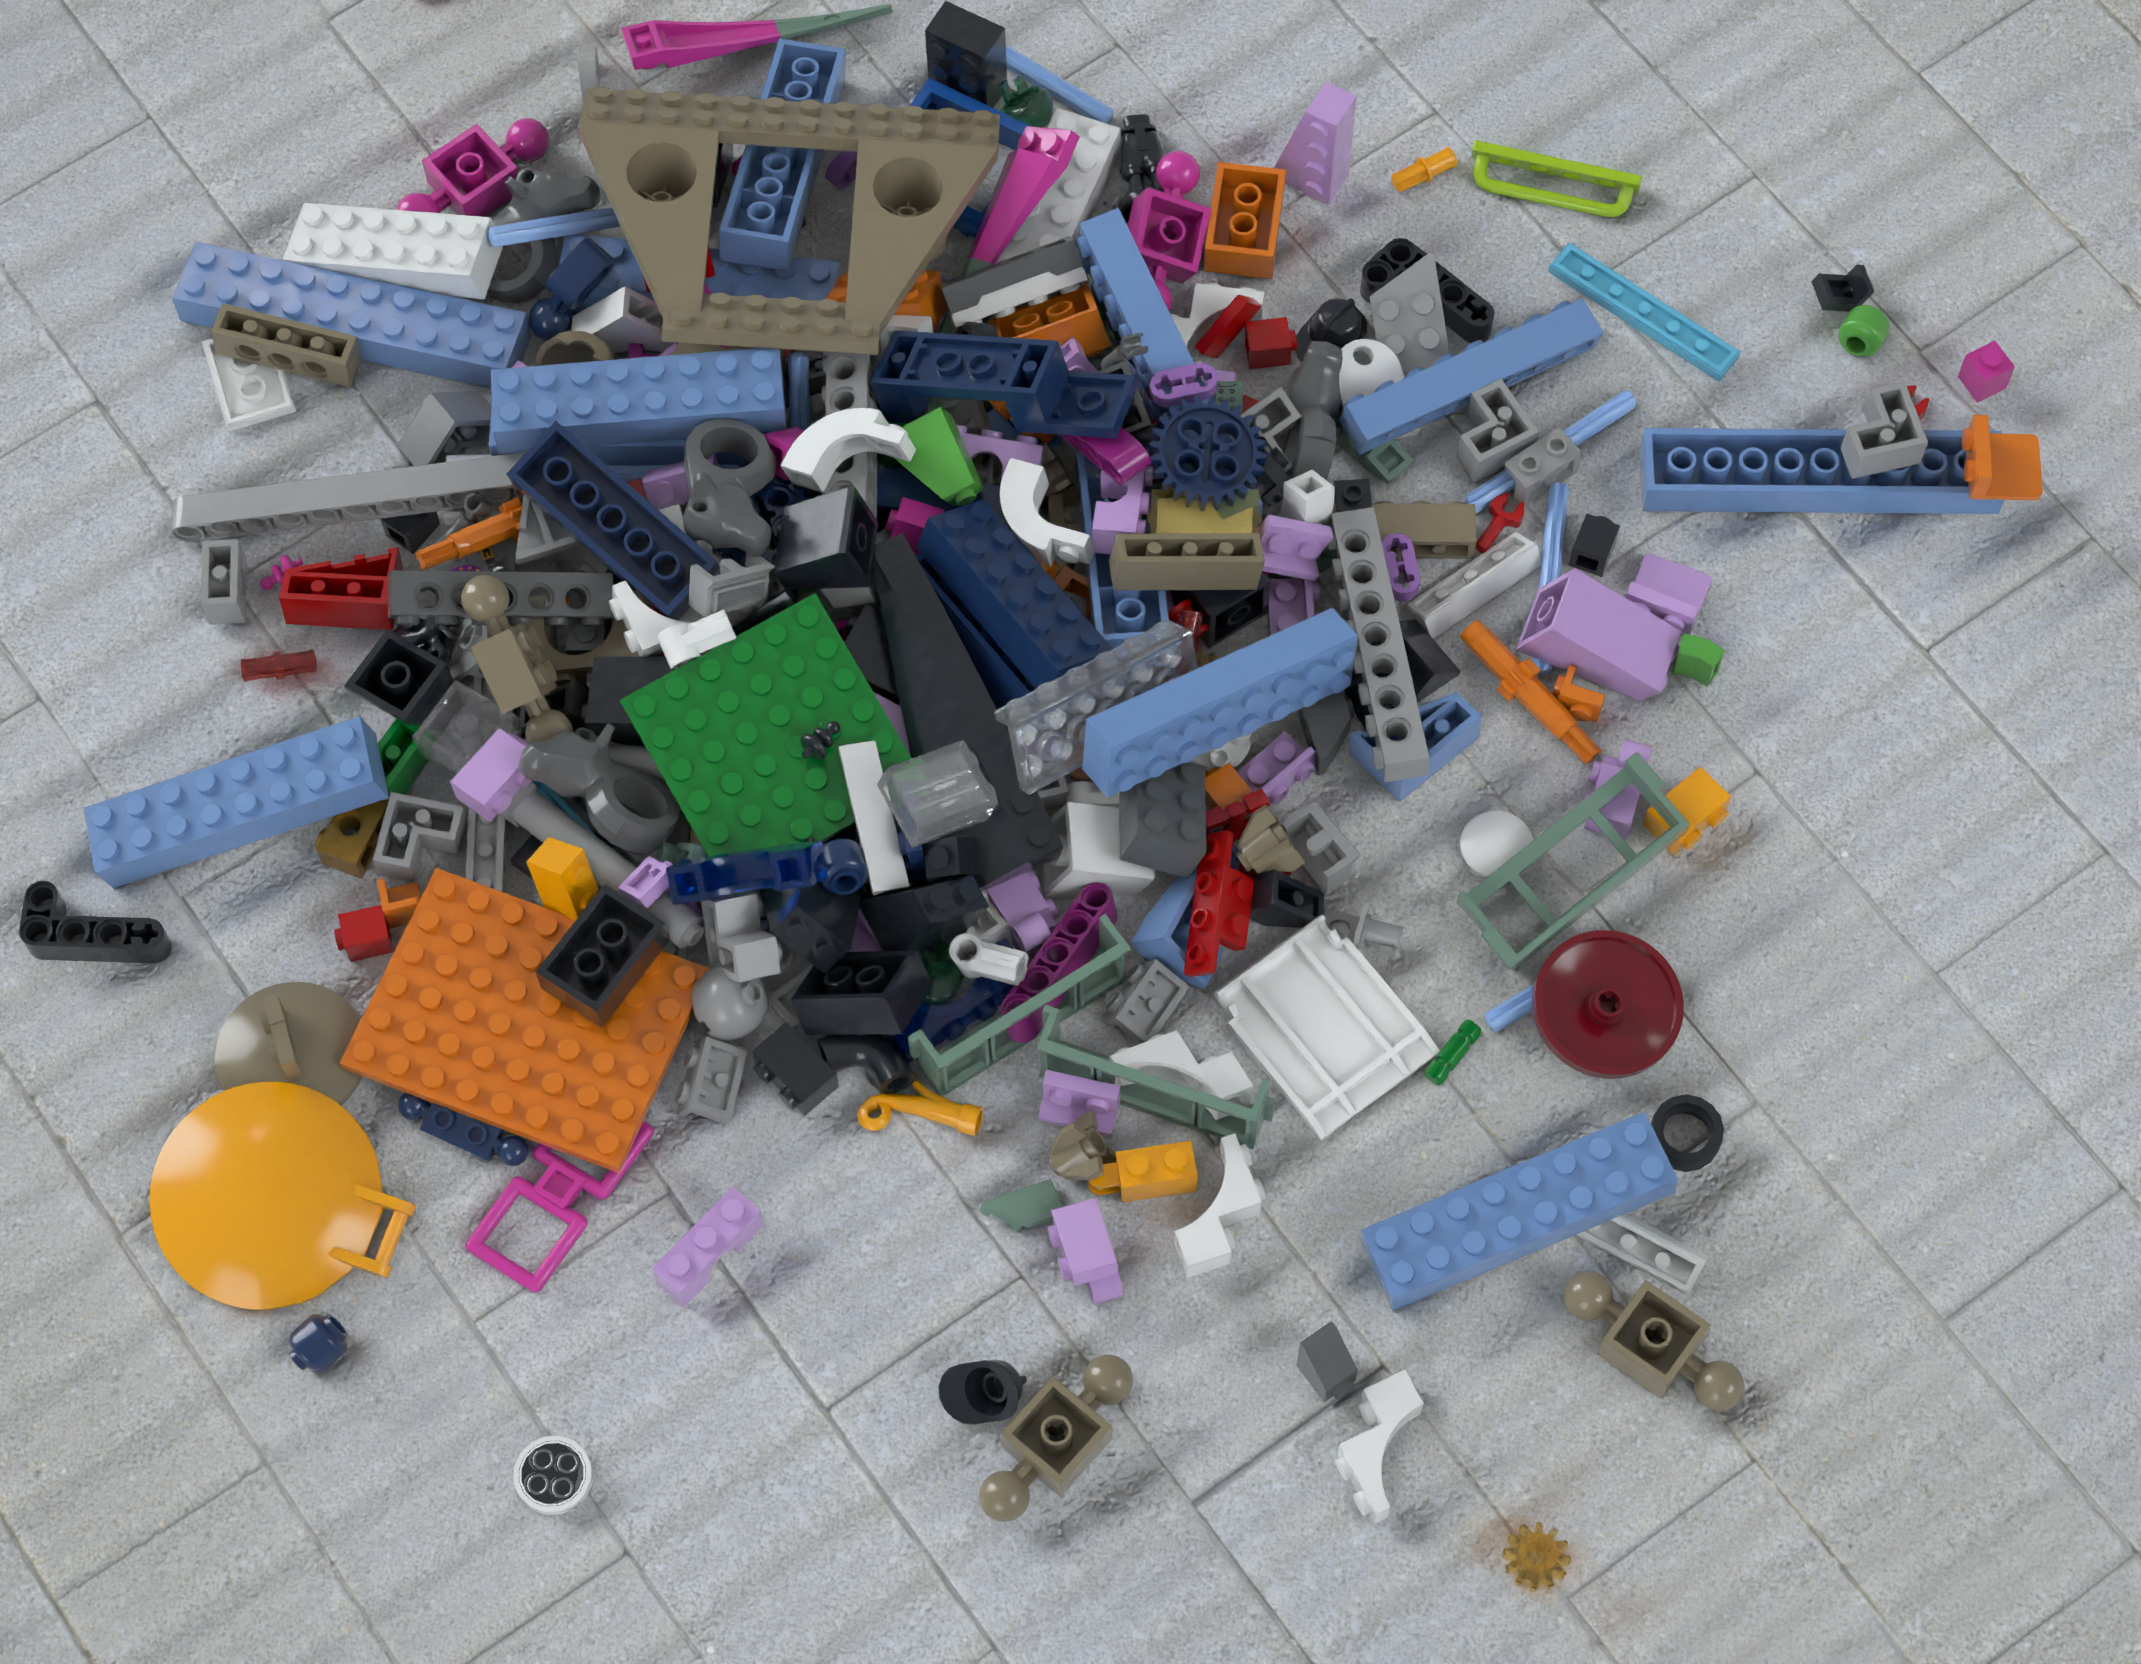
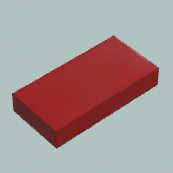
M1240 294L1237 295L1196 343L1195 348L1203 356L1218 359L1245 327V322L1250 321L1262 306L1254 298Z

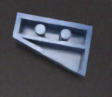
M1457 692L1418 707L1429 754L1428 776L1384 782L1382 769L1376 770L1374 767L1372 748L1377 747L1375 737H1368L1367 731L1362 732V730L1350 734V755L1399 802L1480 737L1482 715ZM1400 736L1389 737L1392 741L1403 740Z

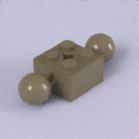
M492 575L473 577L465 584L462 590V606L472 619L485 623L491 637L470 646L501 713L504 714L519 706H525L530 717L526 726V740L528 744L533 741L546 742L563 730L573 731L570 720L560 711L550 709L544 697L545 694L557 688L555 684L557 674L552 663L549 660L545 661L539 650L542 644L537 631L532 626L528 627L526 621L513 627L510 626L505 615L509 604V593L501 580Z
M1582 1271L1576 1273L1567 1281L1563 1291V1300L1567 1310L1580 1320L1593 1321L1601 1318L1612 1326L1603 1338L1597 1355L1661 1399H1663L1677 1377L1682 1374L1694 1383V1392L1697 1399L1710 1410L1726 1411L1735 1407L1740 1402L1745 1388L1744 1379L1740 1371L1728 1362L1712 1361L1706 1363L1694 1355L1711 1327V1324L1647 1280L1644 1281L1626 1307L1613 1299V1290L1609 1281L1597 1272ZM1655 1336L1659 1339V1342L1654 1344L1649 1340Z
M1102 1355L1093 1359L1085 1369L1083 1376L1085 1389L1078 1397L1052 1376L1000 1434L1001 1447L1019 1463L1012 1471L995 1472L982 1483L979 1501L983 1511L990 1518L1000 1522H1009L1019 1518L1029 1505L1030 1491L1028 1487L1036 1478H1039L1057 1495L1062 1497L1112 1440V1425L1097 1414L1096 1411L1101 1405H1114L1123 1401L1131 1392L1133 1386L1132 1370L1122 1358L1115 1355ZM1052 1433L1054 1436H1058L1060 1433H1063L1064 1439L1054 1442L1050 1440L1049 1434Z

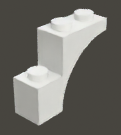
M1196 283L1190 319L1171 314L1189 353H1191L1196 343L1239 294L1254 298L1262 306L1250 321L1262 320L1265 292L1247 287L1237 289L1222 287L1215 283Z
M626 580L612 586L613 599L609 600L611 611L617 621L623 620L628 630L624 632L626 643L632 653L637 651L640 657H655L664 653L657 638V635L664 629L680 623H693L674 620L653 611L634 594Z
M1177 1030L1165 1035L1157 1034L1147 1042L1131 1048L1123 1047L1109 1057V1061L1245 1107L1250 1105L1253 1085L1232 1051L1221 1056H1210L1198 1064ZM1107 1074L1110 1084L1118 1086L1136 1084ZM1206 1107L1215 1120L1228 1116V1114Z
M1235 1133L1221 1138L1220 1153L1224 1166V1179L1214 1202L1194 1222L1174 1231V1245L1187 1278L1230 1264L1231 1250L1236 1247L1229 1227L1225 1226L1260 1215L1262 1201L1266 1199L1260 1179H1253L1248 1168L1252 1166L1248 1147L1246 1144H1239Z
M1406 1370L1363 1389L1362 1403L1359 1404V1409L1367 1425L1371 1426L1374 1424L1375 1427L1339 1444L1337 1454L1339 1458L1335 1459L1342 1478L1345 1481L1350 1479L1357 1491L1353 1496L1358 1509L1363 1516L1369 1514L1374 1524L1388 1518L1390 1505L1383 1488L1381 1469L1382 1458L1386 1448L1404 1425L1421 1415L1424 1404Z

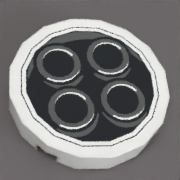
M560 1435L544 1436L531 1442L519 1454L514 1466V1485L520 1499L531 1510L544 1515H562L571 1511V1508L575 1507L578 1503L580 1504L587 1497L593 1483V1467L586 1451L576 1441Z

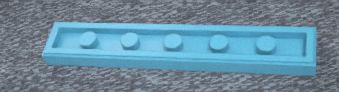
M1570 242L1549 265V273L1719 382L1739 359L1741 353L1739 350Z

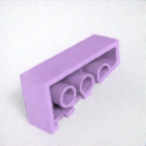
M1326 81L1305 111L1274 166L1277 169H1286L1285 183L1304 192L1311 199L1321 200L1330 204L1349 175L1356 95Z

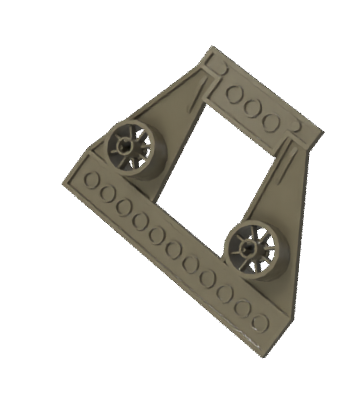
M596 87L594 89H586L579 119V135L620 223L621 233L626 237L663 318L661 342L878 355L881 333L930 260L944 253L947 246L948 233L996 163L998 158L1000 114H993L986 110L961 112L952 108L928 110L918 106L895 108L884 104L863 106L853 105L850 102H838L836 104L819 103L811 99L798 102L785 101L777 97L765 100L750 99L744 95L716 97L710 93L684 95L676 91L651 93L642 89L619 91L611 90L607 87ZM719 143L858 152L846 302H837L832 299H822L820 301L801 300L797 297H786L784 299L765 298L762 295L731 296L721 292L704 294Z

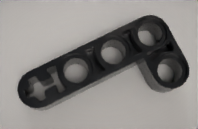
M1393 239L1364 265L1360 286L1361 297L1370 303V296L1419 261L1427 253L1408 239ZM1396 259H1401V260H1404V261H1403V262H1399V261H1396ZM1436 261L1446 326L1470 344L1481 340L1483 343L1488 341L1491 336L1495 313L1493 307ZM1376 280L1382 283H1373L1372 281ZM1447 300H1454L1456 303H1450Z
M37 881L26 890L19 936L30 954L36 959L154 964L164 961L171 953L172 942L162 924L156 919L67 916L66 904L55 885L51 882ZM52 899L49 905L39 907L42 901ZM47 933L43 940L34 942L37 935ZM84 934L80 941L70 943L76 935ZM121 935V939L118 942L107 944L110 938Z

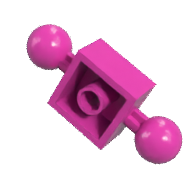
M532 118L519 119L508 129L506 143L498 147L476 123L421 160L427 183L434 192L429 195L423 193L408 194L400 200L396 210L440 213L449 206L456 215L485 217L512 198V194L506 187L505 181L509 176L516 180L519 170L513 162L517 159L523 162H534L546 154L550 144V137L546 127L538 120Z
M1172 151L1161 158L1157 165L1156 177L1164 192L1147 187L1133 199L1128 221V228L1169 311L1172 306V295L1169 288L1164 284L1165 278L1183 284L1198 273L1211 208L1183 199L1184 194L1192 191L1200 179L1198 162L1191 154L1184 151Z

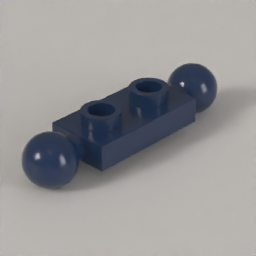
M403 1093L399 1098L398 1110L404 1118L408 1120L424 1118L420 1130L478 1157L491 1161L496 1151L504 1164L518 1166L528 1156L526 1142L518 1136L502 1138L505 1131L503 1129L434 1103L430 1105L428 1101L407 1093Z

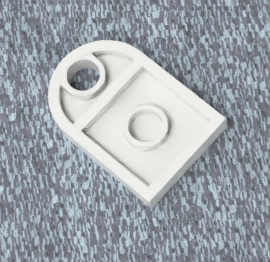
M1359 339L1346 344L1341 349L1343 360L1339 373L1340 413L1342 414L1345 403L1350 398L1358 394H1363L1365 397L1374 393L1378 386L1392 380L1396 383L1404 379L1401 364L1389 347L1375 340ZM1356 351L1366 353L1370 358V364H1358L1354 360L1353 353ZM1420 428L1396 439L1415 436L1420 431ZM1348 437L1350 447L1352 448L1354 447V445Z

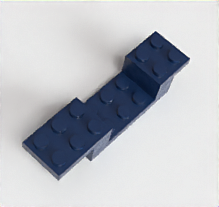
M894 330L870 381L878 401V410L882 412L887 422L909 424L922 417L931 396L1005 401L1015 429L1018 432L1117 439L1139 386L1135 375L1069 371L1059 342L1056 340Z

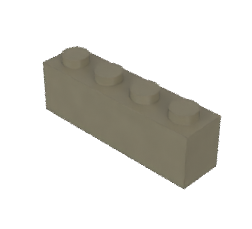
M1390 501L1372 503L1381 542L1390 534L1401 533L1411 540L1416 559L1474 558L1476 547L1475 504H1465L1460 501H1452L1447 504H1429L1425 501H1416L1411 504H1394ZM1334 503V506H1333V511H1332V513H1336V505H1335V503ZM1391 547L1392 552L1402 556V552L1398 550V547ZM1359 549L1349 550L1354 553L1361 552Z
M1259 533L1116 534L1109 559L1114 590H1257L1265 564Z

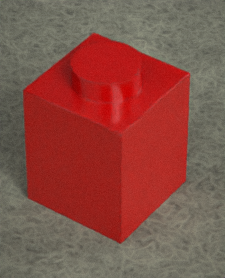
M1287 317L1245 322L1244 342L1249 370L1291 365L1292 351H1297V338L1295 330H1289Z
M382 905L338 914L340 928L334 929L338 950H345L350 962L394 952L390 928L384 916Z

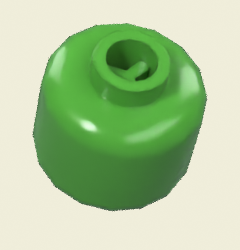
M1859 305L1851 309L1839 328L1838 338L1843 348L1851 355L1870 357L1881 348L1889 334L1890 324L1887 317L1879 309L1869 305Z

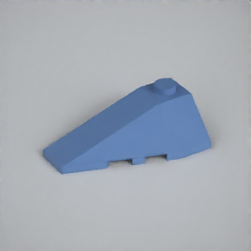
M1232 843L1230 867L1239 871L1240 860L1236 855L1239 850ZM1197 865L1189 878L1177 877L1145 916L1131 944L1146 962L1157 959L1182 981L1201 989L1207 987L1213 974L1196 977L1184 975ZM1219 947L1217 966L1221 960L1223 950L1221 947Z

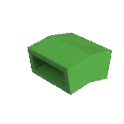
M1683 633L1673 673L1691 677L1708 687L1719 671L1725 650L1706 638Z

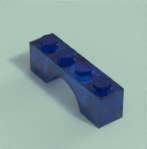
M821 840L684 859L666 868L673 905L706 901L732 893L755 889L774 888L776 891L809 887L828 878Z
M1006 937L995 943L996 945L1014 949ZM985 977L975 978L969 992L960 1000L942 1006L922 1003L902 1034L885 1035L896 1043L910 1063L915 1060L910 1054L908 1041L910 1035L921 1029L934 1048L946 1039L948 1041L955 1040L966 1031L967 1026L978 1019L979 1021H984L991 1017L997 1011L998 1006L1003 1003L1014 985Z

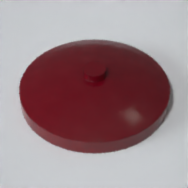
M1595 930L1566 940L1549 955L1539 970L1534 983L1532 1010L1536 1027L1544 1043L1563 1063L1578 1072L1592 1077L1620 1079L1648 1070L1669 1051L1677 1039L1682 1026L1684 1000L1681 986L1674 970L1654 947L1642 939L1624 932Z

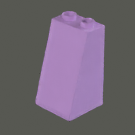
M1574 568L1538 589L1516 650L1540 659L1543 662H1549L1551 665L1565 671L1568 670L1569 664L1576 666L1575 675L1638 701H1643L1655 694L1661 693L1668 682L1667 670L1679 650L1677 642L1681 630Z

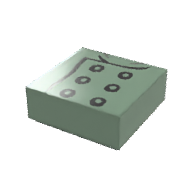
M1217 381V389L1215 394H1213L1215 404L1220 406L1225 399H1229V410L1232 411L1237 406H1242L1243 382Z

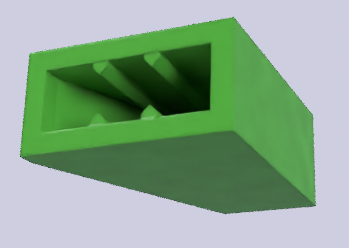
M939 407L902 427L907 431L908 437L916 451L910 462L898 458L895 459L940 498L953 506H964L973 502L977 498L976 494L985 490L956 423L949 412Z

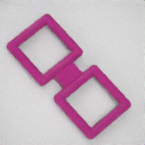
M643 1121L620 1173L608 1170L601 1182L553 1153V1148L538 1143L532 1154L534 1159L548 1167L536 1185L520 1176L512 1178L466 1241V1250L531 1292L537 1293L541 1291L588 1225L587 1218L570 1208L583 1189L598 1199L604 1200L608 1198L654 1133L653 1127ZM519 1195L524 1196L569 1225L534 1274L485 1244V1241Z

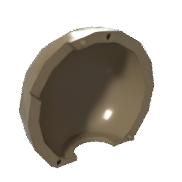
M570 330L557 334L540 346L536 355V366L617 360V357L607 343L598 336L585 331Z

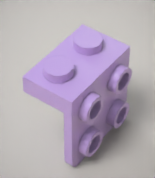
M1647 554L1644 556L1634 582H1630L1625 598L1681 630L1680 636H1683V633L1691 634L1711 586L1712 578L1708 574L1660 556Z

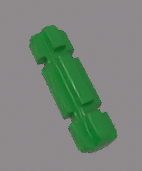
M1469 1019L1464 1020L1457 1029V1034H1453L1438 1053L1436 1060H1433L1427 1067L1425 1076L1435 1085H1441L1449 1076L1448 1073L1453 1071L1468 1052L1470 1044H1474L1479 1038L1481 1028Z

